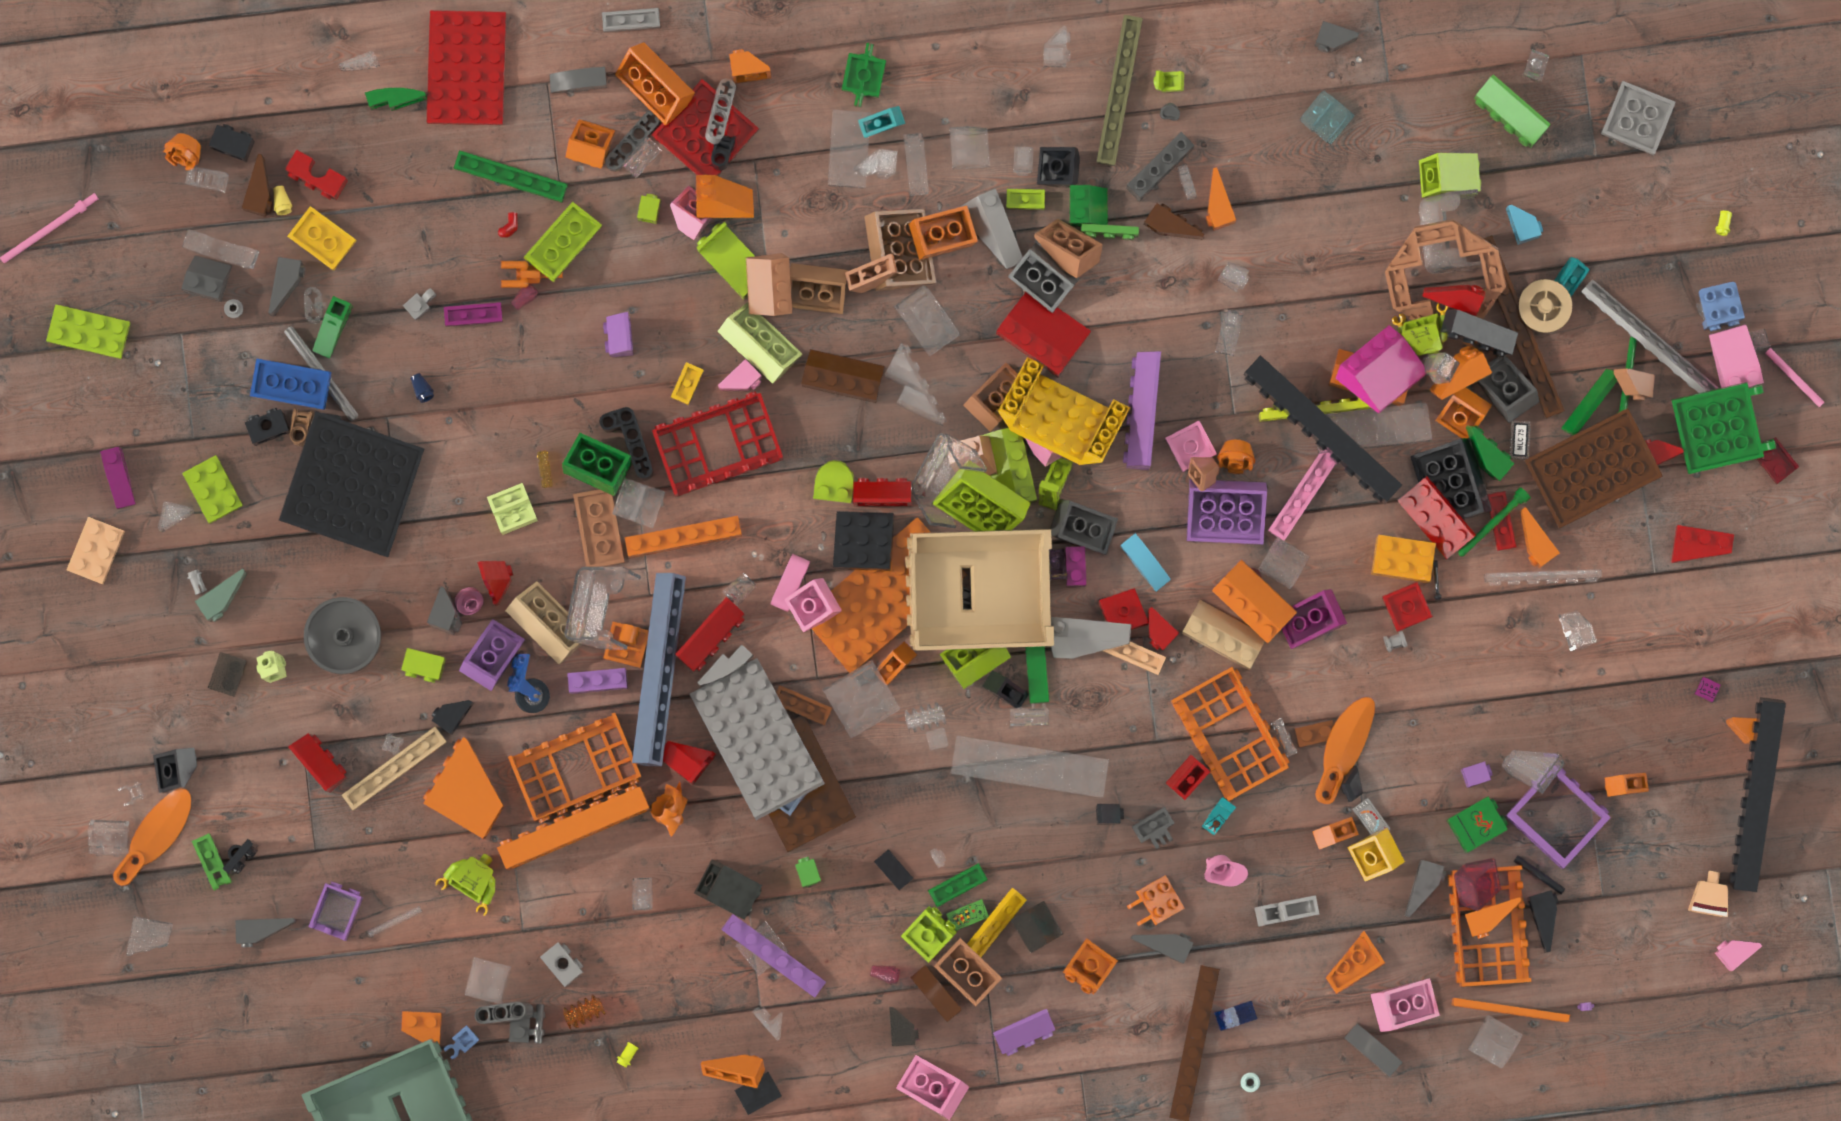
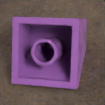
M623 312L606 317L607 322L603 323L604 334H608V341H605L606 353H609L610 357L632 356L633 344L629 313Z

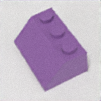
M1044 1009L994 1032L993 1035L1001 1053H1006L1009 1056L1018 1052L1017 1047L1024 1045L1027 1048L1035 1044V1039L1042 1037L1044 1040L1053 1036L1052 1031H1055V1027L1047 1009Z

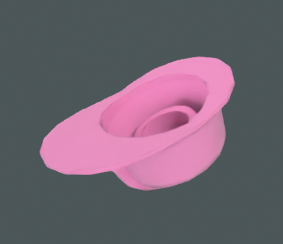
M1217 855L1206 859L1207 870L1204 875L1205 879L1210 883L1232 887L1243 883L1247 879V868L1242 864L1232 862L1225 855Z

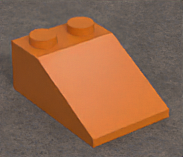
M696 175L697 218H754L753 189L716 175Z
M1466 346L1460 349V352L1452 358L1431 386V393L1443 400L1490 375L1492 371L1484 354L1473 346Z

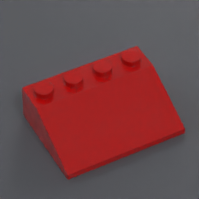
M1027 292L1017 302L996 331L998 336L1029 358L1043 364L1046 370L1058 378L1091 333L1088 328L1058 307L1052 313Z

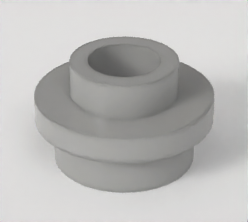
M231 299L225 303L224 312L230 318H238L243 313V305L239 300ZM232 305L237 307L234 312L230 311Z

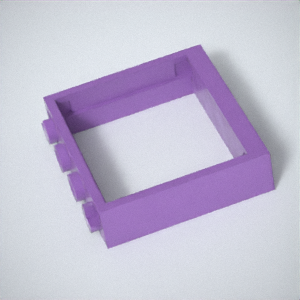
M1552 765L1504 817L1558 867L1563 869L1611 817L1608 815L1609 811L1604 806H1598L1593 802L1595 798L1587 791L1584 793L1579 789L1580 784L1573 778L1570 780L1565 776L1566 771L1559 765ZM1552 774L1601 818L1565 858L1516 814Z

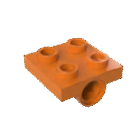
M612 622L603 659L641 668L647 647L649 630Z

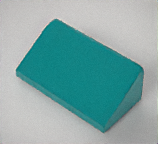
M1570 257L1554 281L1564 286L1571 297L1590 269L1579 259Z

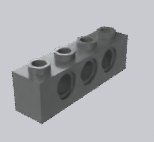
M1180 132L1127 184L1126 189L1140 202L1194 149V144Z

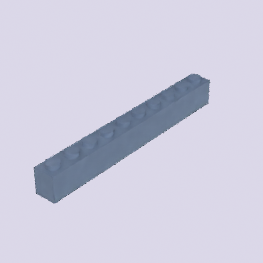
M656 573L632 759V763L643 766H662L676 659L675 654L677 651L686 576L675 573Z

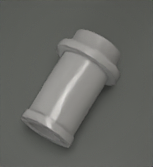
M197 569L187 573L189 576L187 579H190L195 595L207 591L201 577L202 572H199Z

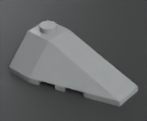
M996 189L981 194L961 205L960 207L967 205L975 233L1006 269L1016 266L1023 256Z
M1051 617V626H1054V646H1051L1054 658L1075 659L1083 655L1094 654L1098 651L1130 644L1131 624Z

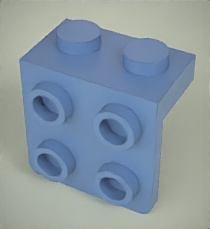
M1735 282L1707 287L1699 291L1705 320L1702 322L1704 330L1710 329V332L1717 331L1723 325L1734 327L1740 325L1739 322L1745 318Z

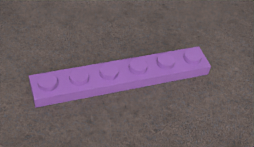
M734 914L729 917L721 928L722 931L813 997H816L826 981Z

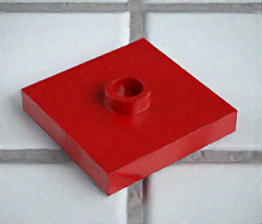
M1418 582L1382 596L1397 632L1433 617Z
M1135 588L1101 599L1098 602L1106 622L1131 624V630L1148 625L1149 623Z

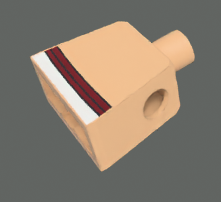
M1709 871L1707 882H1697L1688 911L1728 917L1727 885L1719 884V872Z

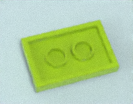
M217 455L182 473L209 524L243 507Z

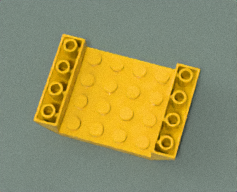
M1027 357L998 410L1010 431L1079 465L1103 462L1130 407L1113 399L1108 408L1041 375L1044 365Z

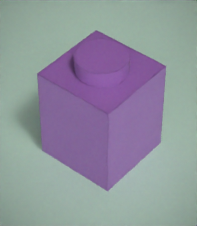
M1485 762L1461 769L1467 788L1491 780L1492 771Z

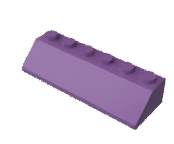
M1158 351L1137 352L1136 357H1132L1131 369H1135V375L1130 378V387L1133 388V395H1129L1128 406L1132 408L1131 414H1127L1126 425H1130L1129 433L1125 434V444H1128V452H1124L1123 463H1126V468L1149 470L1151 466L1161 352Z

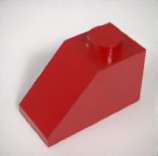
M1651 439L1645 441L1657 465L1684 452L1683 448L1660 440L1651 441Z
M1151 607L1148 610V634L1151 640L1149 643L1157 651L1159 649L1163 651L1179 635V632L1155 609Z

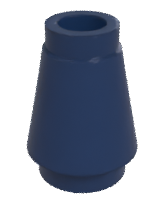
M421 373L415 374L410 378L417 400L425 403L434 397V390Z

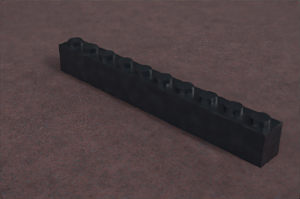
M1261 355L1244 372V379L1248 384L1259 388V393L1265 399H1271L1274 402L1273 406L1279 412L1284 411L1288 415L1287 419L1292 424H1298L1306 437H1312L1317 441L1315 444L1318 448L1331 454L1329 457L1336 464L1340 462L1345 467L1344 471L1349 476H1355L1359 480L1358 484L1363 489H1369L1373 493L1372 496L1376 501L1386 504L1402 486L1395 477Z
M1760 697L1759 702H1756L1755 705L1757 719L1752 724L1754 738L1750 740L1749 744L1751 758L1747 759L1746 763L1748 778H1745L1743 783V789L1746 791L1745 797L1741 798L1740 807L1743 810L1742 816L1739 815L1737 823L1738 827H1740L1739 834L1735 836V846H1737L1736 853L1732 855L1734 869L1729 875V883H1731L1734 890L1757 892L1786 708V703L1779 699Z

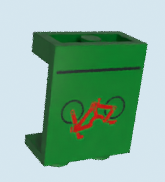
M1489 796L1446 820L1465 853L1472 851L1508 830L1506 827L1508 823L1505 817L1498 814L1496 810L1498 806L1493 798L1490 799Z

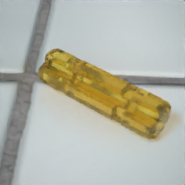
M543 450L537 452V459L540 460L538 462L540 478L543 479L541 480L542 488H550L553 486V482L550 479V476H552L550 462L547 461L549 456L548 451Z

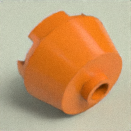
M178 133L165 144L163 151L166 153L165 159L172 165L177 166V164L185 166V170H192L199 163L201 145L193 137Z
M1234 439L1226 441L1217 457L1219 468H1227L1228 473L1243 474L1244 470L1247 469L1252 471L1255 464L1252 446L1243 440Z

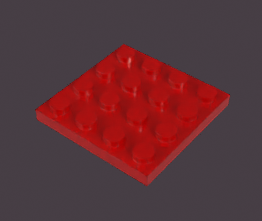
M701 79L692 89L695 93L688 106L668 125L662 123L654 131L652 137L696 175L718 176L722 171L714 169L711 163L714 144L708 142L705 137L716 90ZM718 100V104L720 106H727V103L725 101ZM731 105L724 133L725 136H736L735 146L729 163L759 130L754 123L733 105ZM714 116V119L717 122H723V118L721 116ZM718 128L714 129L713 136H716ZM721 156L715 159V162L718 164H722L725 161L724 157Z

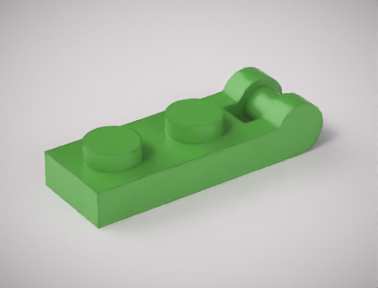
M209 833L193 840V846L213 890L219 889V886L223 884L228 885L232 883L229 874L223 870L225 865L211 834ZM220 872L222 877L216 879L214 874Z

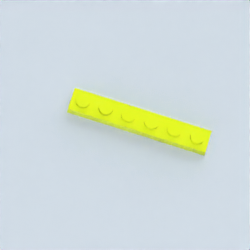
M1349 398L1341 399L1339 403L1333 404L1331 401L1320 402V405H1316L1324 414L1372 409L1360 398H1358V401H1350ZM1273 407L1265 408L1259 414L1260 422L1282 420L1288 417L1284 411L1279 412Z

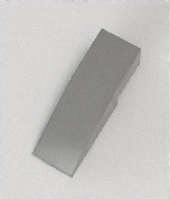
M743 645L729 659L722 654L697 683L702 687L727 677L745 665L753 657V654Z
M1316 895L1255 907L1258 927L1320 914Z

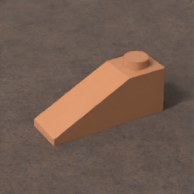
M886 255L846 272L849 291L867 292L878 287L897 273L894 255Z

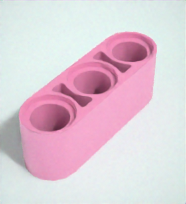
M792 554L772 598L771 605L787 612L790 610L784 599L799 590L810 565L809 560Z

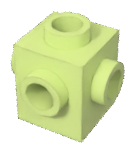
M267 651L262 656L257 657V671L261 675V679L272 683L287 677L285 670L286 661L282 655L274 651Z

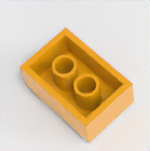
M1378 535L1376 537L1371 575L1429 583L1431 581L1436 543Z

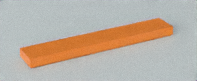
M1452 998L1451 1004L1457 1007L1559 1022H1569L1570 1018L1568 1014Z

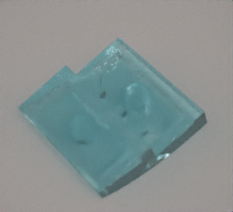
M1323 90L1299 120L1312 132L1317 133L1327 144L1331 145L1355 115Z

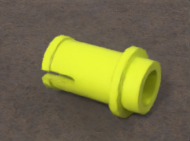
M1720 211L1718 226L1715 227L1716 234L1727 236L1730 233L1731 212Z
M628 1042L620 1057L617 1056V1063L627 1068L628 1065H631L630 1061L639 1048Z

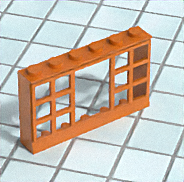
M1233 667L1171 700L1174 709L1228 802L1288 769L1287 764L1290 763L1285 753H1280L1278 749L1280 744L1275 736L1271 737L1269 733L1271 728L1266 720L1262 721L1259 715L1261 713L1259 706L1256 702L1252 703L1249 698L1252 696L1247 686L1243 687L1240 682L1242 676ZM1228 674L1235 687L1222 694L1216 680ZM1212 683L1219 696L1206 702L1200 689ZM1237 690L1244 703L1231 709L1225 696ZM1196 692L1203 705L1190 711L1184 698ZM1221 699L1228 712L1215 718L1209 705ZM1246 706L1262 737L1218 761L1202 730ZM1205 708L1212 721L1199 727L1193 714ZM1265 740L1271 753L1259 759L1252 746ZM1249 749L1255 762L1243 768L1236 755ZM1274 756L1280 768L1268 775L1261 762ZM1233 757L1240 770L1227 777L1220 764ZM1258 764L1264 777L1252 784L1245 771ZM1242 773L1249 786L1236 792L1229 780Z
M612 713V716L596 720L585 727L577 728L571 733L560 735L559 738L549 742H543L537 747L524 750L518 755L508 757L533 820L535 822L539 821L540 824L550 820L549 816L556 813L557 816L563 815L568 812L570 807L580 808L586 805L585 801L599 800L604 797V793L609 791L611 794L622 790L621 786L626 784L633 786L639 783V779L642 778L637 764L632 763L633 753L616 713ZM617 727L622 740L609 745L604 732ZM601 734L606 747L592 752L587 739ZM584 741L603 788L571 801L552 754ZM624 744L629 757L616 762L611 749ZM608 751L613 764L599 769L594 756ZM548 756L553 769L540 774L535 761ZM631 761L636 774L623 779L618 766ZM531 763L536 776L523 781L518 768ZM615 768L620 781L606 786L601 773ZM555 773L560 786L547 791L542 778ZM538 780L543 793L530 798L525 785ZM562 789L567 803L554 808L549 794ZM545 796L550 810L537 815L532 801Z
M1522 866L1450 871L1451 875H1448V886H1452V894H1449V902L1454 910V913H1451V924L1455 925V933H1452L1453 944H1456L1457 952H1454V962L1458 964V971L1455 972L1456 983H1459L1460 987L1532 982L1528 972L1530 963L1529 959H1527L1526 947H1528V940L1525 936L1524 901L1511 912L1513 942L1462 945L1460 911L1481 910L1496 905L1495 890L1509 889L1510 900L1522 897L1523 882L1520 875ZM1507 871L1508 885L1494 886L1493 872ZM1489 872L1490 887L1476 888L1475 873ZM1457 874H1471L1472 888L1458 889ZM1477 891H1491L1492 905L1478 906ZM1472 892L1473 906L1459 907L1458 893ZM1514 946L1515 961L1501 962L1499 947ZM1481 948H1495L1496 962L1482 963ZM1477 949L1478 963L1464 964L1463 950ZM1515 965L1516 979L1502 980L1501 966ZM1497 966L1498 980L1484 981L1483 967ZM1478 967L1480 982H1465L1464 968Z

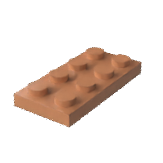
M602 490L573 494L587 570L625 563L613 495Z

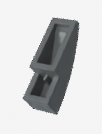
M605 67L575 69L550 74L551 93L589 91V89L607 88Z
M1356 1024L1344 1037L1388 1077L1403 1063L1359 1024Z

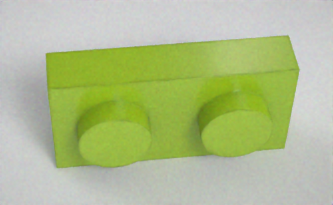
M1007 189L1006 209L1044 210L1045 190Z

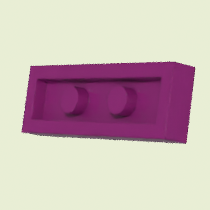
M497 302L444 307L445 326L503 322L502 304Z

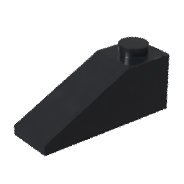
M1552 890L1527 897L1544 953L1551 951L1557 914L1556 905L1559 904L1557 895L1552 893Z

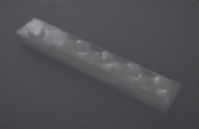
M1598 569L1486 573L1484 575V583H1489V586H1500L1501 582H1508V585H1520V582L1528 581V585L1539 584V581H1547V584H1558V580H1566V583H1578V580L1585 579V583H1593L1602 577V571Z

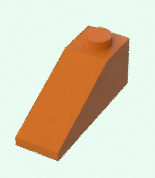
M1217 167L1213 168L1208 216H1205L1208 226H1212L1213 231L1236 222Z
M1525 507L1520 511L1527 553L1529 554L1528 559L1534 567L1538 566V568H1541L1560 554V552Z
M1523 897L1465 914L1472 937L1477 936L1480 939L1489 936L1488 932L1497 927L1523 901Z
M744 1054L701 1062L704 1076L753 1088L758 1087L765 1071L763 1059L755 1055L749 1056Z

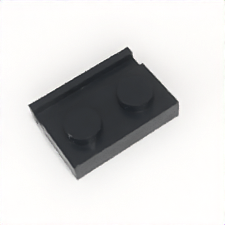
M769 1072L763 1074L757 1088L743 1085L734 1090L748 1115L782 1097Z

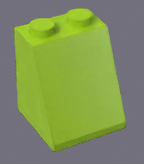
M1436 153L1419 160L1422 198L1471 195L1481 191L1478 153Z

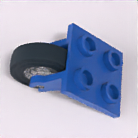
M516 654L511 665L513 673L512 676H509L507 682L509 692L515 693V701L521 710L527 713H538L549 703V689L541 680H525L530 654Z

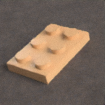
M88 517L67 571L104 584L125 531Z

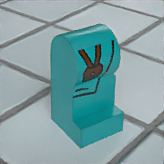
M1222 797L1201 827L1215 835L1236 807Z

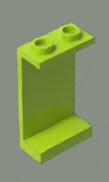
M725 222L722 224L718 223L712 228L711 231L713 233L708 237H702L698 241L697 251L744 300L748 297L746 257H754V254L727 227Z

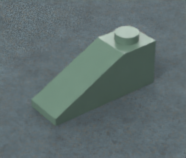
M241 569L195 601L208 621L211 622L213 620L216 622L224 616L223 613L228 609L247 575L244 569Z

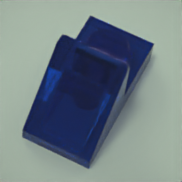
M1252 1001L1215 1012L1220 1031L1258 1019Z

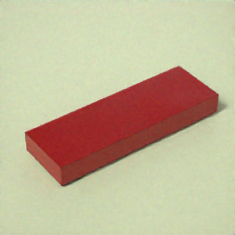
M1506 491L1487 494L1492 511L1489 512L1491 520L1508 504ZM1509 513L1493 528L1497 551L1517 547Z

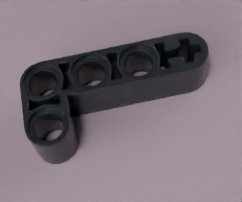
M623 407L603 414L599 420L602 430L613 432L622 429L638 478L649 480L653 476V467L634 411L629 407ZM623 413H631L632 418L629 421H623L621 418ZM605 419H613V425L605 427L603 425ZM629 431H637V437L629 439L627 437ZM641 448L644 450L643 455L638 458L633 455L634 450ZM636 462H643L645 468L650 469L647 471V475L639 473L642 471L640 463L636 465Z

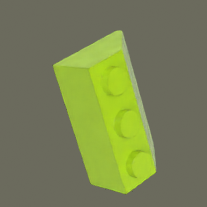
M1006 647L946 649L939 654L963 689L972 685L975 681L1011 658Z

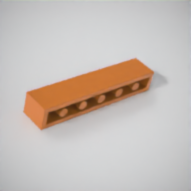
M733 516L625 537V542L630 559L742 537L739 517Z

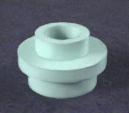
M1246 1073L1242 1076L1241 1087L1245 1091L1254 1092L1259 1088L1260 1079L1256 1074ZM1248 1079H1252L1254 1081V1084L1252 1086L1247 1085Z

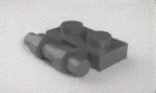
M537 1004L536 1012H533L531 1017L536 1018L535 1029H530V1019L510 1022L509 1042L529 1043V1035H535L534 1043H542V1037L545 1036L543 1019L546 1018L544 1004ZM523 1007L520 1008V1014L522 1015L524 1012Z

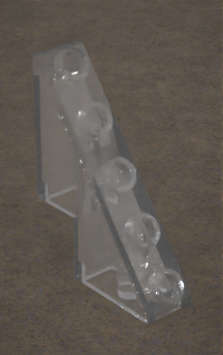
M900 343L885 373V378L904 386L897 405L943 427L944 423L947 422L942 411L938 412L936 408L938 403L934 395H929L927 391L929 385L925 378L921 379L918 373L921 371L918 363L911 360L909 355L912 352L908 344Z

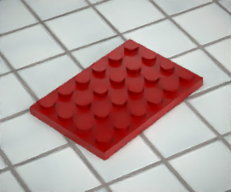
M430 10L427 124L503 125L506 12Z

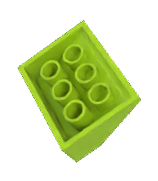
M1009 428L980 435L990 436L997 474L990 476L1019 496H1022L1028 502H1037L1023 437L1010 431Z
M969 462L956 472L932 503L973 531L1013 530L1024 520L1030 506V502L1022 496H1019Z

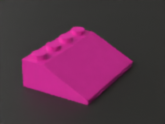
M1388 325L1340 364L1336 379L1379 414L1424 377L1428 371L1406 339Z

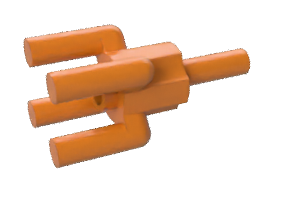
M501 261V269H516L517 279L501 280V288H526L529 284H540V278H548L533 265H529L527 261ZM563 272L558 278H563Z

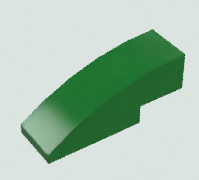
M382 88L364 92L371 110L389 105L391 111L427 100L425 92L408 88Z

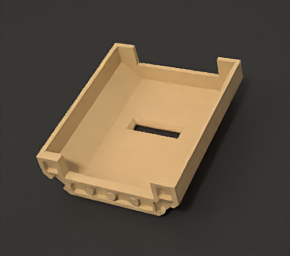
M1050 529L910 533V538H907L909 556L905 557L906 568H909V576H906V587H909L910 595L906 596L907 607H910V614H907V625L911 628L910 646H913V650L1054 646V626H1051L1049 549H1052ZM962 568H970L971 609H963Z

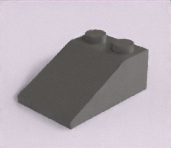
M1506 355L1504 357H1496L1490 361L1488 365L1492 373L1477 381L1494 407L1508 423L1540 402L1537 389Z
M1060 499L1050 527L1051 536L1106 555L1118 518L1069 500Z

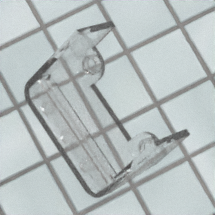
M1478 189L1451 191L1423 199L1419 205L1420 225L1446 221V212L1456 210L1461 199L1475 198L1478 194ZM1449 241L1423 246L1425 268L1432 274L1482 269L1481 261L1467 262L1466 257L1460 258L1458 248L1450 249Z
M940 433L937 435L912 482L911 492L929 525L956 528L957 525L953 518L932 504L959 469L986 472L987 468L974 448L949 434Z
M581 567L575 575L564 632L565 637L572 642L595 648L627 650V645L613 639V634L610 631L603 630L609 595L618 594L623 589L625 580H640L641 576L625 567Z

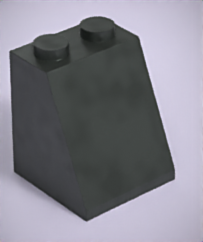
M711 859L694 894L745 920L746 916H749L752 911L755 899L761 894L762 885Z

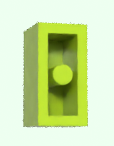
M407 648L401 670L406 672L405 676L416 678L418 675L424 677V681L435 683V680H441L446 658Z

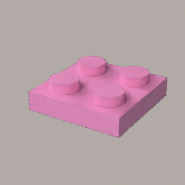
M1200 421L1165 438L1182 472L1189 469L1191 457H1214L1217 455Z

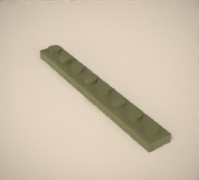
M1124 15L1096 161L1099 164L1115 166L1143 19L1140 17Z

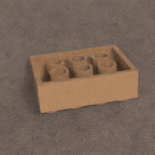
M925 209L875 211L864 216L871 262L893 254L897 273L876 287V291L936 284L933 259L930 257L919 260L909 223L913 219L926 216Z

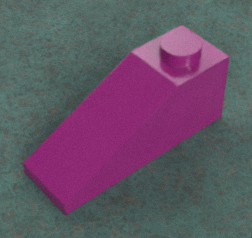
M118 446L100 451L116 508L120 509L136 505L123 449Z

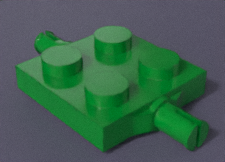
M866 43L864 54L849 53L841 90L856 95L855 107H857V104L859 108L862 107L863 97L879 98L886 60L872 55L874 44Z

